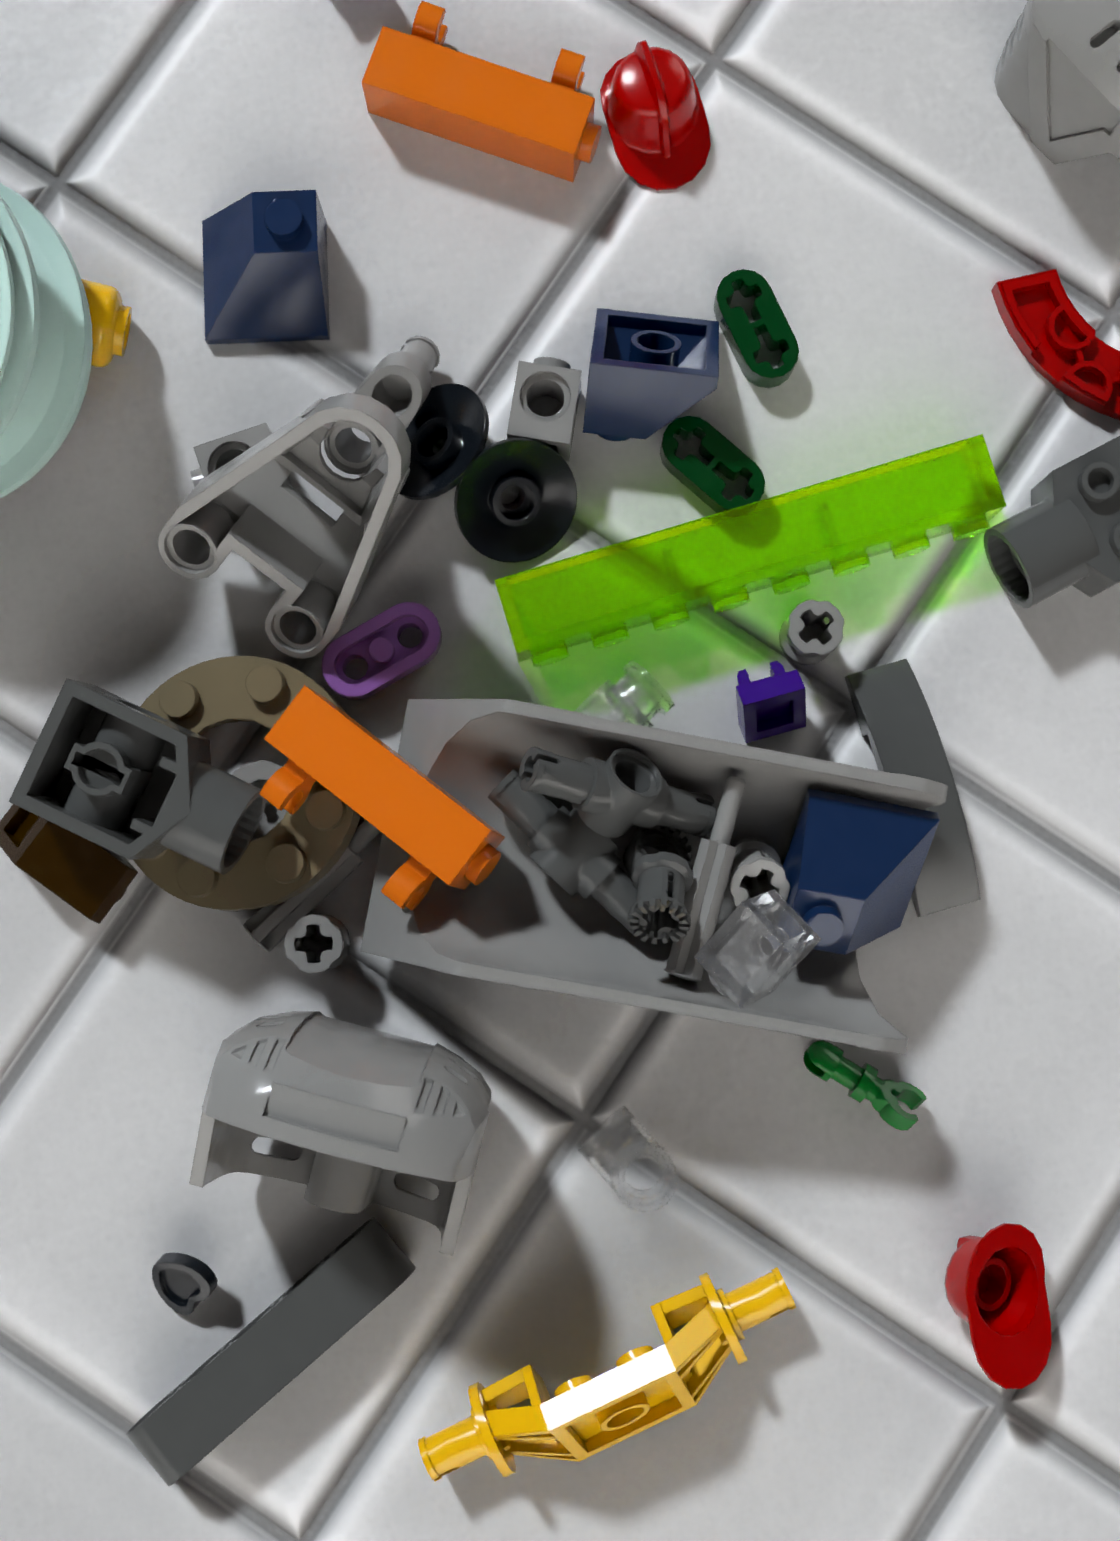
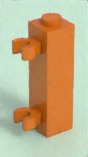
M421 1L418 7L411 35L382 26L362 79L368 113L570 182H574L581 161L589 164L592 162L600 139L602 126L594 124L595 98L579 93L585 77V72L581 71L585 62L584 55L562 48L550 83L444 47L443 44L448 28L442 24L446 10L425 1Z
M303 686L264 737V740L285 755L288 761L264 784L259 793L278 810L282 811L285 809L293 815L305 802L312 785L317 781L411 855L394 872L381 890L385 896L400 908L404 909L407 907L413 911L423 900L436 877H439L447 885L465 890L471 882L474 885H479L489 876L500 860L501 853L496 848L505 838L501 833L331 701L309 687Z

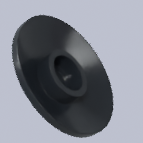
M452 383L431 388L427 398L406 428L411 442L410 472L399 493L401 496L412 500H427L438 497L457 486L462 477L464 476L465 478L476 464L473 461L483 451L489 431V418L486 406L474 391L466 386Z
M528 438L506 439L483 449L473 461L476 464L466 477L463 476L460 483L456 486L454 511L461 533L475 550L496 561L516 563L543 555L563 538L575 515L577 486L569 465L548 445ZM511 485L518 486V497L511 503H501L502 492Z

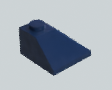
M316 190L252 192L202 221L205 341L207 344L330 340L326 219Z
M597 308L589 365L583 433L597 434L609 441H625L630 438L647 439L715 391L719 380V321Z
M808 788L783 864L785 876L790 884V891L785 903L780 909L775 911L780 943L846 955L899 928L940 822L938 812Z

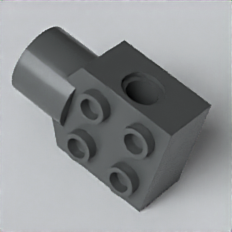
M1120 436L1053 470L1031 489V507L985 531L984 548L990 567L1003 590L1017 605L1023 608H1030L1071 585L1091 598L1120 583Z
M66 678L9 802L128 860L155 858L168 848L225 875L237 864L251 842L261 820L266 799L259 794L260 788L211 765L209 739L96 685Z

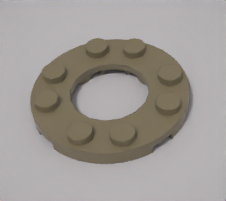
M256 656L220 657L191 666L161 684L140 706L201 736L212 728L225 723L240 721L257 722L271 729L304 685L324 696L345 712L342 706L326 689L301 671L284 663ZM315 781L302 806L293 815L287 811L284 818L265 836L252 840L237 864L225 875L168 848L155 858L134 859V862L157 886L185 902L200 907L238 912L240 910H252L269 905L275 906L301 894L316 884L333 868L350 844L361 816L319 782Z

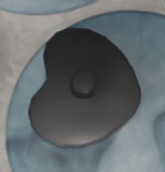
M166 1253L161 1256L152 1268V1279L158 1294L169 1307L183 1315H190L199 1303L205 1301L217 1287V1277L210 1267L201 1260L187 1254Z

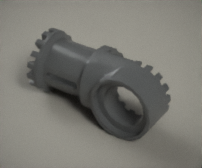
M659 825L649 829L641 827L625 848L623 854L624 867L631 876L633 886L637 889L636 903L629 910L627 922H629V927L633 929L635 937L641 934L640 940L644 942L651 938L652 944H657V939H662L663 944L667 943L668 937L674 942L680 941V936L684 938L687 935V931L691 928V917L685 907V893L690 890L693 883V871L691 870L692 854H689L692 848L691 845L686 847L688 842L686 836L682 839L679 837L680 830L676 829L673 832L670 830L671 828ZM644 846L653 847L660 852L647 854ZM649 911L654 912L653 923H650L648 920Z

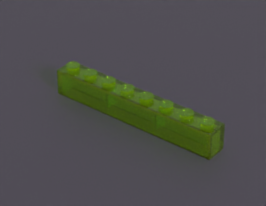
M983 434L502 577L495 580L496 592L518 663L531 659L533 667H540L569 657L567 648L592 641L594 649L621 643L630 638L629 629L652 623L654 631L681 625L690 620L689 611L712 605L715 613L738 608L751 601L749 593L772 587L775 595L795 591L811 583L809 575L832 569L834 577L845 576L867 568L871 565L869 557L892 551L894 559L905 558L930 548L929 539L948 533L952 534L954 541L977 536L990 528L988 521L1006 507V503Z

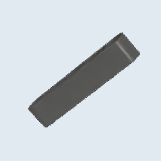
M372 1217L157 1403L126 1435L164 1482L171 1486L393 1293L416 1269L415 1265L379 1222Z

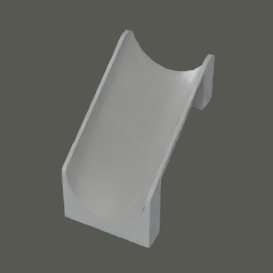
M408 699L398 754L505 838L496 848L501 853L500 860L482 883L474 885L471 882L465 890L449 886L439 877H436L423 900L411 911L407 907L404 909L400 908L381 892L389 878L411 856L382 833L360 949L361 952L461 977L614 1002L833 1041L877 1051L905 1054L908 1038L879 1015L860 980L855 950L843 955L781 944L775 911L768 912L763 916L744 913L736 907L727 883L702 975L703 981H690L675 977L664 971L673 944V940L668 937V942L664 944L662 939H657V944H652L651 938L644 942L640 940L641 934L635 937L591 895L584 899L577 892L572 897L529 856L533 852L527 845L530 838L488 796L513 769L519 773L522 759L531 747H538L542 750L553 752V754L578 761H583L587 757L607 761L615 750L629 748L648 757L659 769L667 785L690 792L711 795L715 801L712 806L716 807V814L726 778L734 776L744 779L746 785L729 845L731 846L741 839L751 837L763 839L774 847L783 867L808 788L925 810L928 807L938 806L946 802L947 785L916 776L878 771L586 715L585 713L517 700ZM542 794L558 809L563 805L570 812L572 811L571 802ZM632 825L624 835L610 838L619 848L615 852L621 859L618 865L630 878L631 876L624 867L623 854L625 848L641 828ZM712 829L704 837H697L681 831L679 837L682 839L686 836L688 839L686 847L691 845L692 851L689 853L692 854L691 870L694 867L701 838L710 840ZM644 846L647 854L660 852L653 847ZM762 869L758 876L765 878L767 875L766 870ZM745 875V883H749L752 877Z

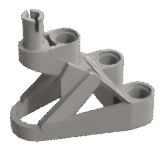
M410 337L406 341L407 344L403 345L400 351L388 354L354 393H345L329 397L326 400L319 399L307 408L301 416L204 477L176 509L161 530L158 538L160 555L174 572L185 578L202 579L209 577L233 550L281 586L284 590L266 617L265 631L270 642L279 651L290 657L304 659L314 657L321 652L339 632L358 600L397 496L401 492L410 472L411 442L406 428L431 390V373L440 362L438 347L432 340L426 337ZM352 428L364 432L370 442L358 438L353 433ZM324 440V449L328 459L336 468L349 474L358 475L365 473L364 476L351 479L333 472L325 463L321 454L322 441ZM292 471H295L344 510L336 521L285 482ZM368 522V525L363 535L364 524Z

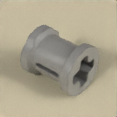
M810 599L797 605L784 621L779 632V643L784 655L792 662L801 665H815L824 660L830 652L837 648L843 639L844 618L839 609L828 601ZM815 623L820 625L823 632L818 639H812L808 643L801 639L799 633L805 626L809 627Z
M753 837L741 839L732 844L731 846L737 847L728 886L736 907L744 913L754 916H763L768 912L780 909L788 898L790 884L785 876L780 857L774 847L763 839ZM762 869L766 870L767 875L765 878L758 876ZM745 875L752 877L749 883H745Z
M312 914L299 918L295 925L287 931L284 948L287 958L295 963L299 970L315 974L334 969L341 964L349 953L351 941L347 928L340 920L330 915ZM316 925H320L322 936L332 937L333 941L332 949L323 951L320 961H316L315 951L305 950L303 944L304 937H310L315 934Z

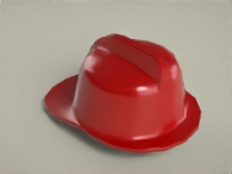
M646 40L638 42L633 53L618 60L606 73L600 89L602 110L616 156L625 173L638 184L655 190L677 189L692 181L705 166L711 147L709 125L696 82L683 59L670 50L660 47H649Z
M1003 1223L989 1230L984 1237L969 1235L959 1238L957 1250L953 1253L946 1268L944 1282L946 1298L955 1314L969 1324L971 1341L977 1362L989 1380L1004 1389H1023L1037 1380L1047 1365L1052 1346L1051 1318L1045 1286V1266L1042 1248L1034 1233L1020 1224Z

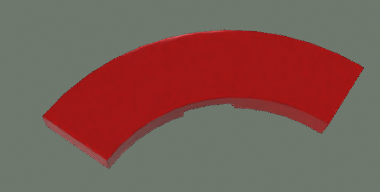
M1057 269L996 282L991 292L998 312L1008 333L1033 367L1053 386L1076 402L1098 413L1120 420V351L1095 336L1096 330L1086 322L1068 298L1061 284Z

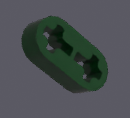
M741 269L731 272L723 278L716 292L713 308L716 320L719 321V326L747 380L758 387L772 388L779 386L788 380L798 361L799 348L797 340L765 278L752 270ZM739 290L744 298L753 295L756 298L751 309L753 323H750L741 306L730 308L729 305L731 304L734 291ZM757 336H762L766 347L770 351L780 349L783 352L777 365L778 368L773 369L768 361L758 364L755 360L761 348Z
M684 416L677 418L668 425L663 433L660 457L662 464L669 473L712 510L725 518L737 519L745 517L755 510L764 493L765 480L761 469L753 460L700 417ZM679 436L682 440L688 441L693 436L698 437L701 440L698 452L709 464L706 466L692 454H689L683 460L677 457L676 452L679 443L675 438ZM718 470L731 481L736 480L740 475L746 478L748 484L745 493L749 498L746 500L744 497L736 495L731 501L726 499L722 495L726 484L715 471Z

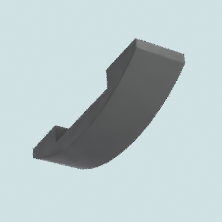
M907 659L845 676L862 737L868 735L878 771L921 777L948 786L946 802L925 809L938 812L940 822L911 896L917 917L981 900L971 842L954 778L930 709Z

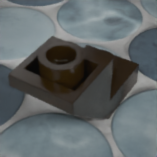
M15 804L11 806L0 821V847L14 865L85 917L98 924L101 923L113 905L123 897L127 887L138 874V871L126 858Z

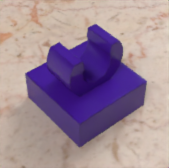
M773 661L770 662V677L753 682L750 681L746 669L738 671V686H736L738 724L746 743L806 727V690L797 669L785 672L781 663Z

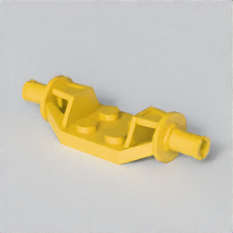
M776 1267L771 1270L772 1272L724 1294L722 1288L715 1290L707 1272L698 1276L701 1285L650 1306L665 1343L664 1345L654 1350L652 1346H642L630 1350L618 1358L616 1368L594 1379L589 1375H583L564 1382L554 1391L555 1397L552 1399L542 1377L530 1364L486 1388L479 1382L470 1385L468 1394L472 1407L470 1411L471 1416L428 1437L424 1436L418 1439L420 1454L428 1474L436 1482L442 1479V1476L486 1455L490 1460H493L497 1469L504 1477L516 1473L514 1455L580 1462L696 1406L731 1351L739 1365L748 1361L739 1342L745 1339L743 1331L789 1309L791 1311L796 1308L779 1269ZM686 1322H688L682 1329H680V1330L675 1334V1332H674L673 1329H675V1328H677V1327H679V1326L685 1324ZM526 1399H530L531 1406L508 1408Z

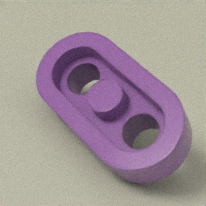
M403 602L390 607L340 636L327 647L322 659V672L327 684L338 695L350 700L366 699L380 692L434 659L442 643V632L438 620L427 607L419 603ZM410 627L419 629L422 632V639L417 646L406 648L400 644L399 638L405 629ZM353 659H363L368 665L366 674L357 680L348 678L346 676L347 664Z

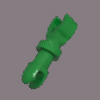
M824 1040L813 1042L805 1051L803 1060L806 1069L825 1082L831 1078L849 1089L848 1096L859 1103L864 1098L870 1101L873 1108L879 1112L880 1117L892 1127L901 1131L909 1130L918 1121L916 1114L907 1113L898 1102L905 1103L910 1110L917 1109L927 1099L924 1093L917 1087L903 1081L896 1082L890 1079L883 1080L877 1076L878 1069L868 1063L860 1067L843 1057L844 1050Z

